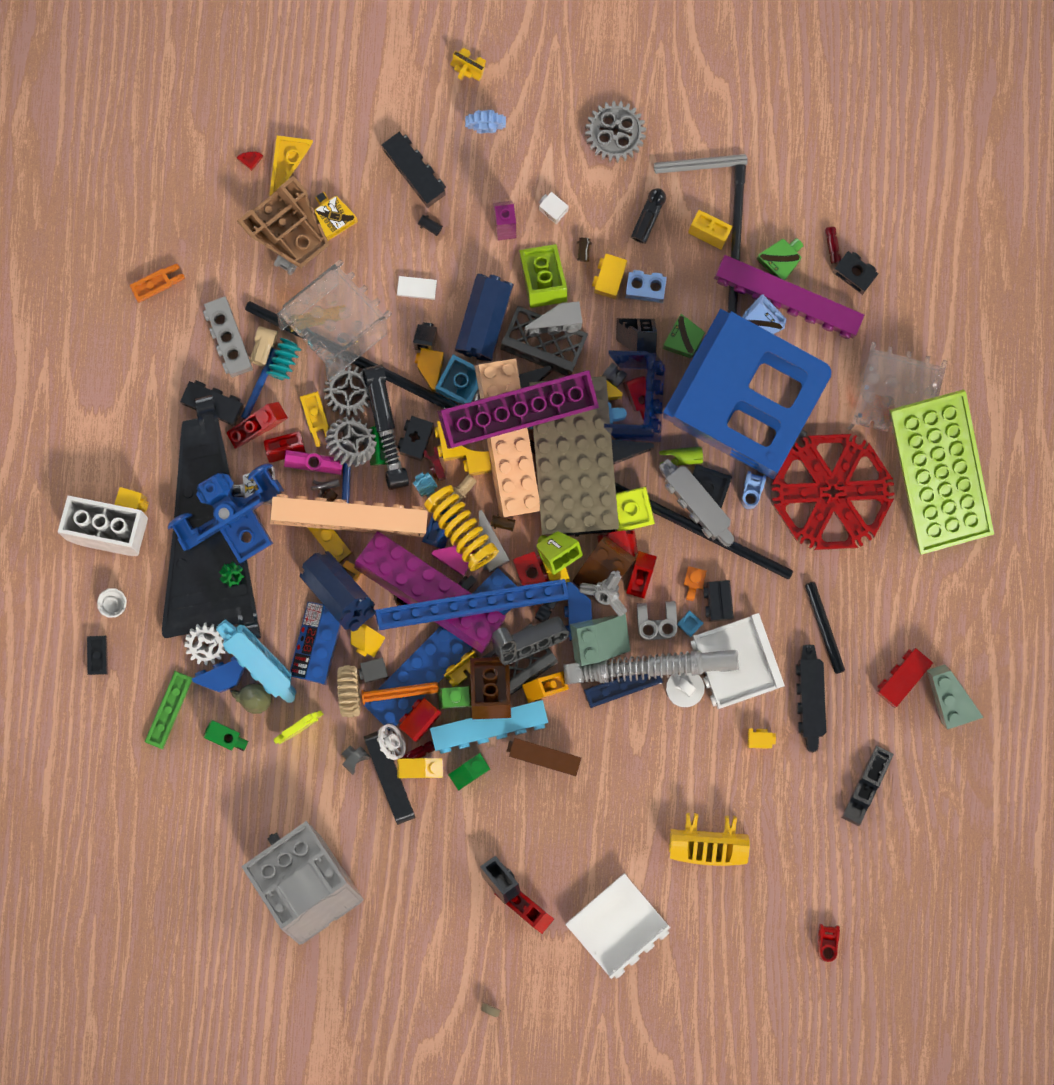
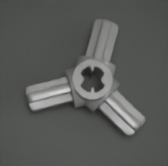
M612 571L608 579L598 582L597 585L581 583L580 593L595 595V598L601 604H610L618 616H622L627 612V609L618 598L620 596L618 593V583L622 578L619 571Z

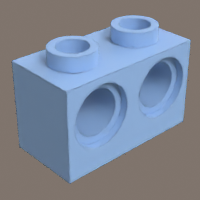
M633 270L628 275L625 298L663 303L667 277H663L661 273L648 275L644 274L643 271ZM635 280L640 281L642 284L638 289L634 288L631 284ZM658 283L661 289L653 291L650 285Z

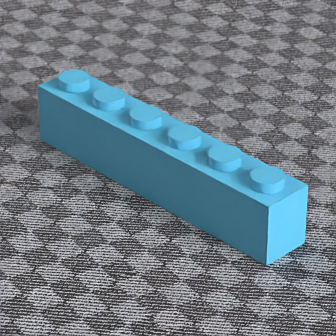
M543 700L511 708V718L473 720L469 718L430 728L435 751H440V754L451 752L452 747L459 746V749L470 747L472 742L477 741L479 745L489 742L488 738L496 737L499 740L507 738L508 733L515 732V735L527 732V728L534 727V730L543 729L545 724L548 723Z

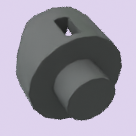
M350 745L341 754L346 759L342 765L352 775L355 773L357 763L371 758L361 746L355 750Z

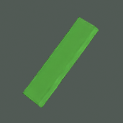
M177 671L174 672L145 739L146 743L164 749L192 683V677Z

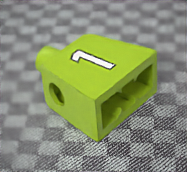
M559 531L550 536L541 535L538 538L536 547L539 556L553 575L583 556L579 541Z

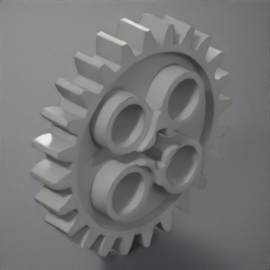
M615 101L612 102V106L605 102L604 109L598 106L599 112L592 111L594 118L588 117V121L591 124H586L585 127L589 130L585 132V136H589L586 142L592 143L590 150L597 149L595 152L596 156L600 153L602 154V160L607 156L609 157V162L612 161V158H615L618 163L620 157L626 161V155L633 158L632 151L639 153L637 146L643 147L644 143L641 140H644L646 135L642 133L646 132V128L641 126L645 124V120H639L642 115L641 113L635 115L636 108L629 110V103L626 107H623L622 101L619 103V106H616ZM609 117L613 120V123L605 124L603 120ZM629 121L632 126L625 128L622 126V123ZM614 129H618L617 135L613 134ZM601 136H608L610 140L604 143L599 138ZM625 139L628 141V144L621 146L618 141Z

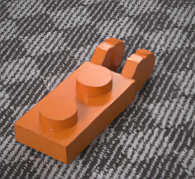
M174 264L165 269L162 268L130 284L129 286L137 302L140 303L184 280V274H179L171 279L167 276V274L177 271L180 268L179 265Z

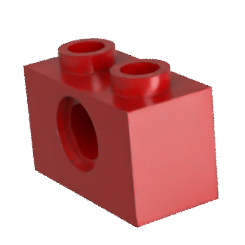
M535 551L513 559L522 586L549 582L547 573H542L540 567L543 565L540 556L535 554ZM529 569L537 570L538 575L535 578H529L526 574Z

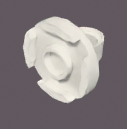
M684 673L680 677L679 674H675V677L673 675L669 677L666 683V692L673 704L679 707H691L701 700L705 686L699 675L692 676L691 673H687V676H685Z

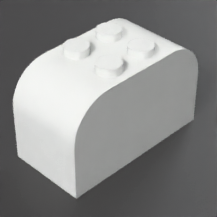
M67 496L58 533L65 540L80 546L128 556H138L148 517L142 510Z

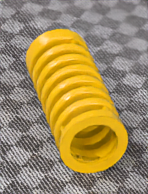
M448 485L431 495L425 501L424 507L429 513H433V519L439 522L440 529L445 530V536L450 538V543L453 546H456L457 553L462 554V560L469 562V570L475 571L495 558L499 550L494 543H489L477 553L471 554L473 550L488 541L489 536L486 534L477 538L469 546L464 547L467 542L480 535L483 528L478 526L468 532L463 538L458 539L461 534L474 527L477 520L472 518L462 524L457 530L452 531L455 526L471 516V511L465 510L451 522L446 523L449 518L465 508V503L459 502L445 514L440 515L443 510L452 506L460 498L459 494L450 496L454 492V488L452 485ZM486 556L488 557V558H486L485 560H483L482 562L478 563L479 561H481V560H482L483 558H485Z

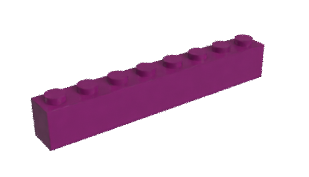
M727 255L723 256L714 276L717 283L727 287L729 285L734 287V290L740 294L748 293L752 295L754 300H757L763 294L777 309L783 308L787 310L789 315L795 317L799 315L810 324H820L826 331L832 332L834 330L845 339H853L857 335L865 316L860 312Z

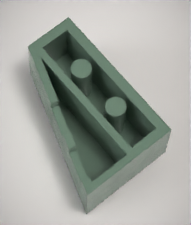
M945 664L927 670L939 717L947 730L984 718L952 671Z

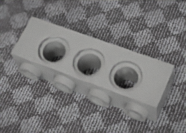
M226 296L204 304L206 310H203L206 321L210 320L212 327L209 330L212 338H217L219 345H216L219 356L224 357L225 363H222L225 373H229L233 378L252 371L253 367ZM219 316L225 317L223 324H216V319ZM225 334L232 335L231 340L228 342L222 341V337ZM232 351H237L238 357L234 360L229 359V354Z

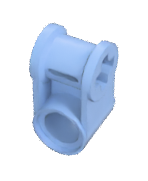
M751 471L747 472L741 497V504L744 508L751 510L757 506L765 485L766 475L759 476L751 474ZM748 495L753 496L755 503H747L745 497Z

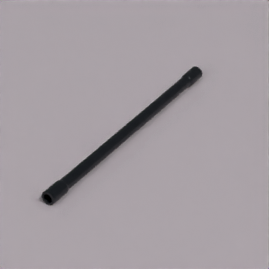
M735 165L734 174L735 190L731 257L739 261L744 184L746 179L745 165ZM729 286L728 313L732 311L737 314L738 292L734 290V287Z

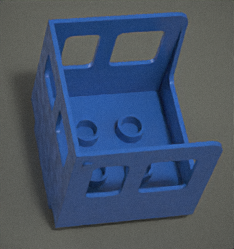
M720 308L664 409L663 418L672 422L679 429L774 479L830 380L831 368L824 361L734 312L728 313ZM761 364H767L801 383L802 388L790 408H785L749 388V384ZM738 410L773 428L776 435L771 445L765 447L728 427L727 424L733 413Z

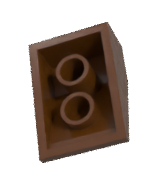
M605 536L581 567L573 582L579 587L581 583L597 585L598 582L608 579L612 571H619L623 578L636 558Z
M499 657L470 658L472 720L511 718L509 664H502Z

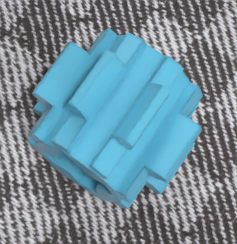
M429 472L426 474L420 473L413 482V485L422 497L424 495L428 497L435 492L434 489L438 487Z

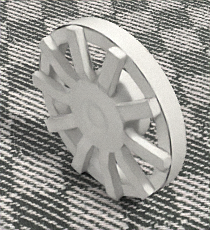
M392 724L382 726L378 730L377 738L381 747L380 751H383L388 759L397 760L402 758L406 751V744L402 733Z

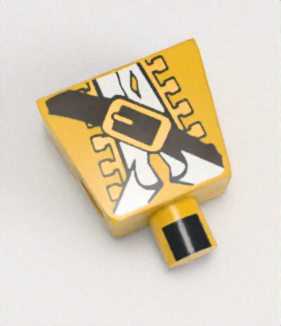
M322 192L315 197L320 205L315 209V214L327 241L358 222L353 212L337 196L329 200L325 192Z

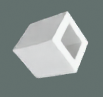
M553 192L549 195L545 194L539 201V211L555 224L569 210V206Z

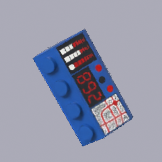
M307 602L290 672L292 673L291 677L326 685L341 624L324 604Z

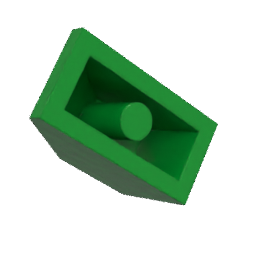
M479 753L449 773L448 776L459 791L491 769Z

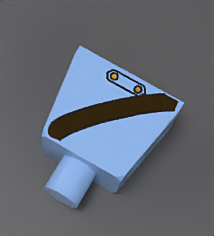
M763 294L743 314V318L772 334L783 330L787 320Z

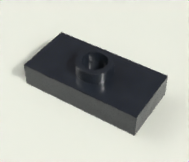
M87 636V675H108L107 636Z

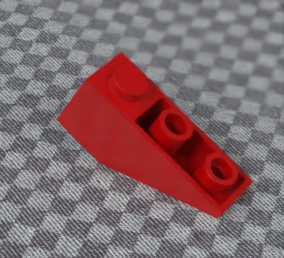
M279 402L269 403L227 431L226 434L234 448L237 449L288 419Z

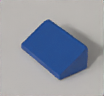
M443 510L440 515L445 514L448 510ZM432 514L422 542L443 549L446 546L448 537L444 534L445 530L439 528V522L433 519ZM457 514L449 518L446 523L451 522Z

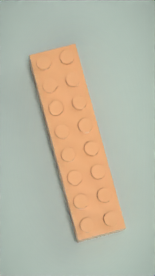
M516 359L475 365L480 399L521 388ZM528 428L487 438L499 516L508 517L540 511Z
M277 494L276 497H272L270 524L367 533L379 531L382 534L423 537L426 534L428 511L423 510V507L412 506L410 509H405L404 505L393 504L392 507H385L384 503H373L371 506L365 505L366 502L354 501L353 504H348L346 500L342 499L327 502V498L318 497L315 500H307L308 497L296 496L295 499L288 498V495Z

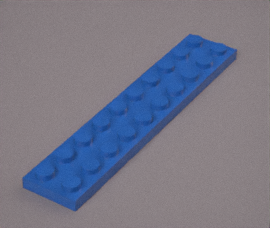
M497 568L472 594L517 586ZM511 609L501 610L499 612L503 615H506ZM440 626L378 690L433 682L439 683L445 677L446 669L453 664H458L461 661V657L470 652L473 647ZM427 694L365 702L364 706L383 725L392 724L396 727L399 724V720L406 713L409 714L413 710V704L418 699L422 700Z

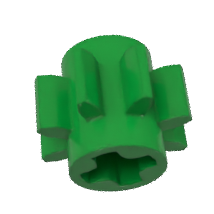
M233 561L231 564L224 563V566L219 571L222 575L220 580L229 587L232 584H239L241 578H244L240 573L243 568L240 565H236Z

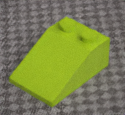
M557 244L519 250L530 308L567 302V286Z

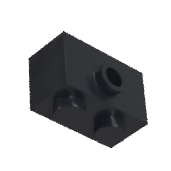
M496 856L480 866L482 877L504 904L520 894L519 883L515 880L514 874L509 868L506 869Z

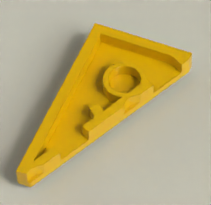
M277 135L269 196L290 179L312 146L313 140Z

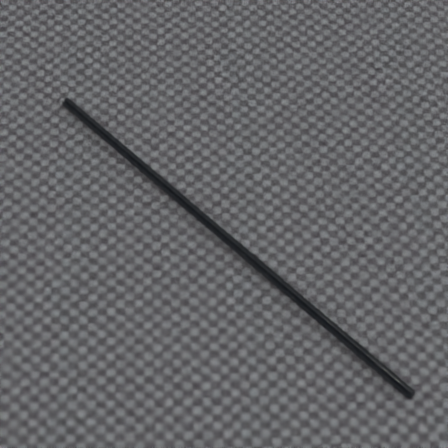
M251 301L245 307L246 311L362 369L378 365ZM384 368L387 381L441 408L447 409L459 405ZM530 440L531 452L535 454V444ZM615 482L616 493L630 490ZM650 500L653 513L781 577L791 578L793 570L735 541L732 542L731 546L724 547L717 538L715 540L711 537L707 538L702 532L703 527L699 523L696 524L694 521Z

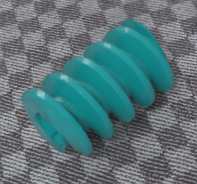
M280 338L283 343H278L277 347L280 350H275L274 352L278 357H272L271 360L275 364L269 365L272 371H267L266 374L279 380L290 379L286 372H293L289 365H296L292 358H299L295 351H301L302 349L294 342Z

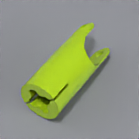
M702 446L661 450L659 452L660 455L676 456L671 460L675 466L703 463Z

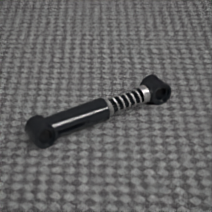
M382 365L363 368V380L368 389L376 430L379 432L380 437H382L381 442L384 444L382 447L385 449L383 452L386 453L385 458H387L388 470L385 472V479L388 489L393 490L409 486L407 471L401 467V461L398 460L400 456L397 455L399 451L396 450L397 445H395L396 440H394L395 435H393L395 424L385 384L386 375Z

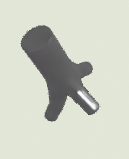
M335 479L328 482L313 480V484H316V486H312L311 490H321L318 496L322 497L325 490L339 487V480Z

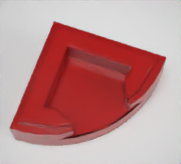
M255 151L241 153L237 160L252 171L264 156Z

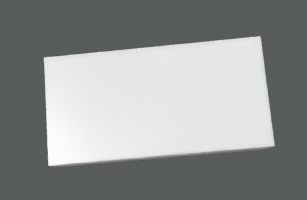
M399 276L397 296L435 300L437 280Z

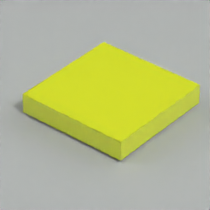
M646 486L616 493L619 523L617 531L631 530L655 524Z

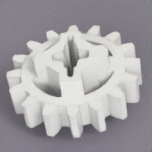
M204 623L203 627L197 624L196 630L190 629L191 635H186L185 639L187 642H185L184 647H188L186 654H192L191 660L197 658V664L204 661V664L207 665L208 661L214 664L215 658L219 660L222 658L220 653H225L226 651L222 641L224 639L214 629V624L210 627H207V623ZM198 636V641L193 644L194 638ZM205 641L206 644L209 643V646L206 647L205 644L202 645V642ZM219 643L218 649L214 652L213 647Z

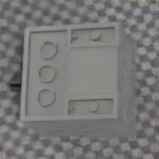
M307 821L283 838H280L277 833L269 835L267 840L271 846L241 866L281 930L299 945L311 939L328 927L332 921L338 920L364 900L321 835Z

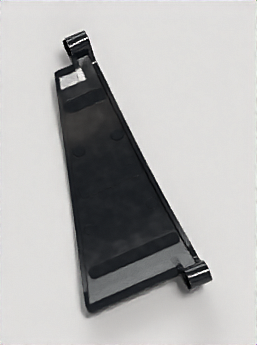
M213 395L194 398L198 418L183 421L181 427L174 518L184 513H191L193 516L188 521L193 529L202 526L214 518L213 506L201 503L197 497V486L218 473L230 475ZM173 529L162 621L163 637L171 638L190 634V629L196 630L197 624L200 627H203L204 623H207V627L214 624L215 629L226 619L232 625H245L257 639L261 638L248 561L238 562L221 531L191 549L184 551ZM233 561L236 565H240L243 568L240 573L244 578H241L239 584H232L229 587L220 580L222 575L219 571L224 566V563L231 564Z

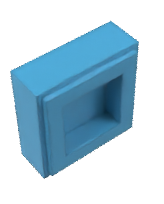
M690 610L677 623V626L690 638L703 625V622Z

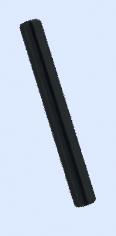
M807 583L805 588L835 674L845 671V667L816 583Z

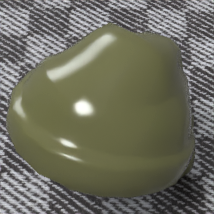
M249 684L240 691L230 690L233 698L247 712L261 714L270 706L271 694H268L261 684Z

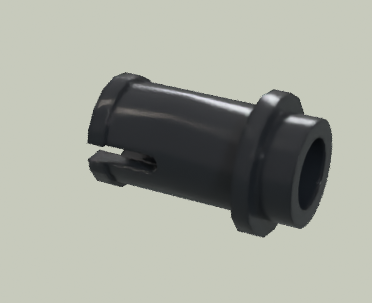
M423 214L418 222L421 229L425 228L435 236H438L443 228L442 225L431 220L429 215L425 216Z

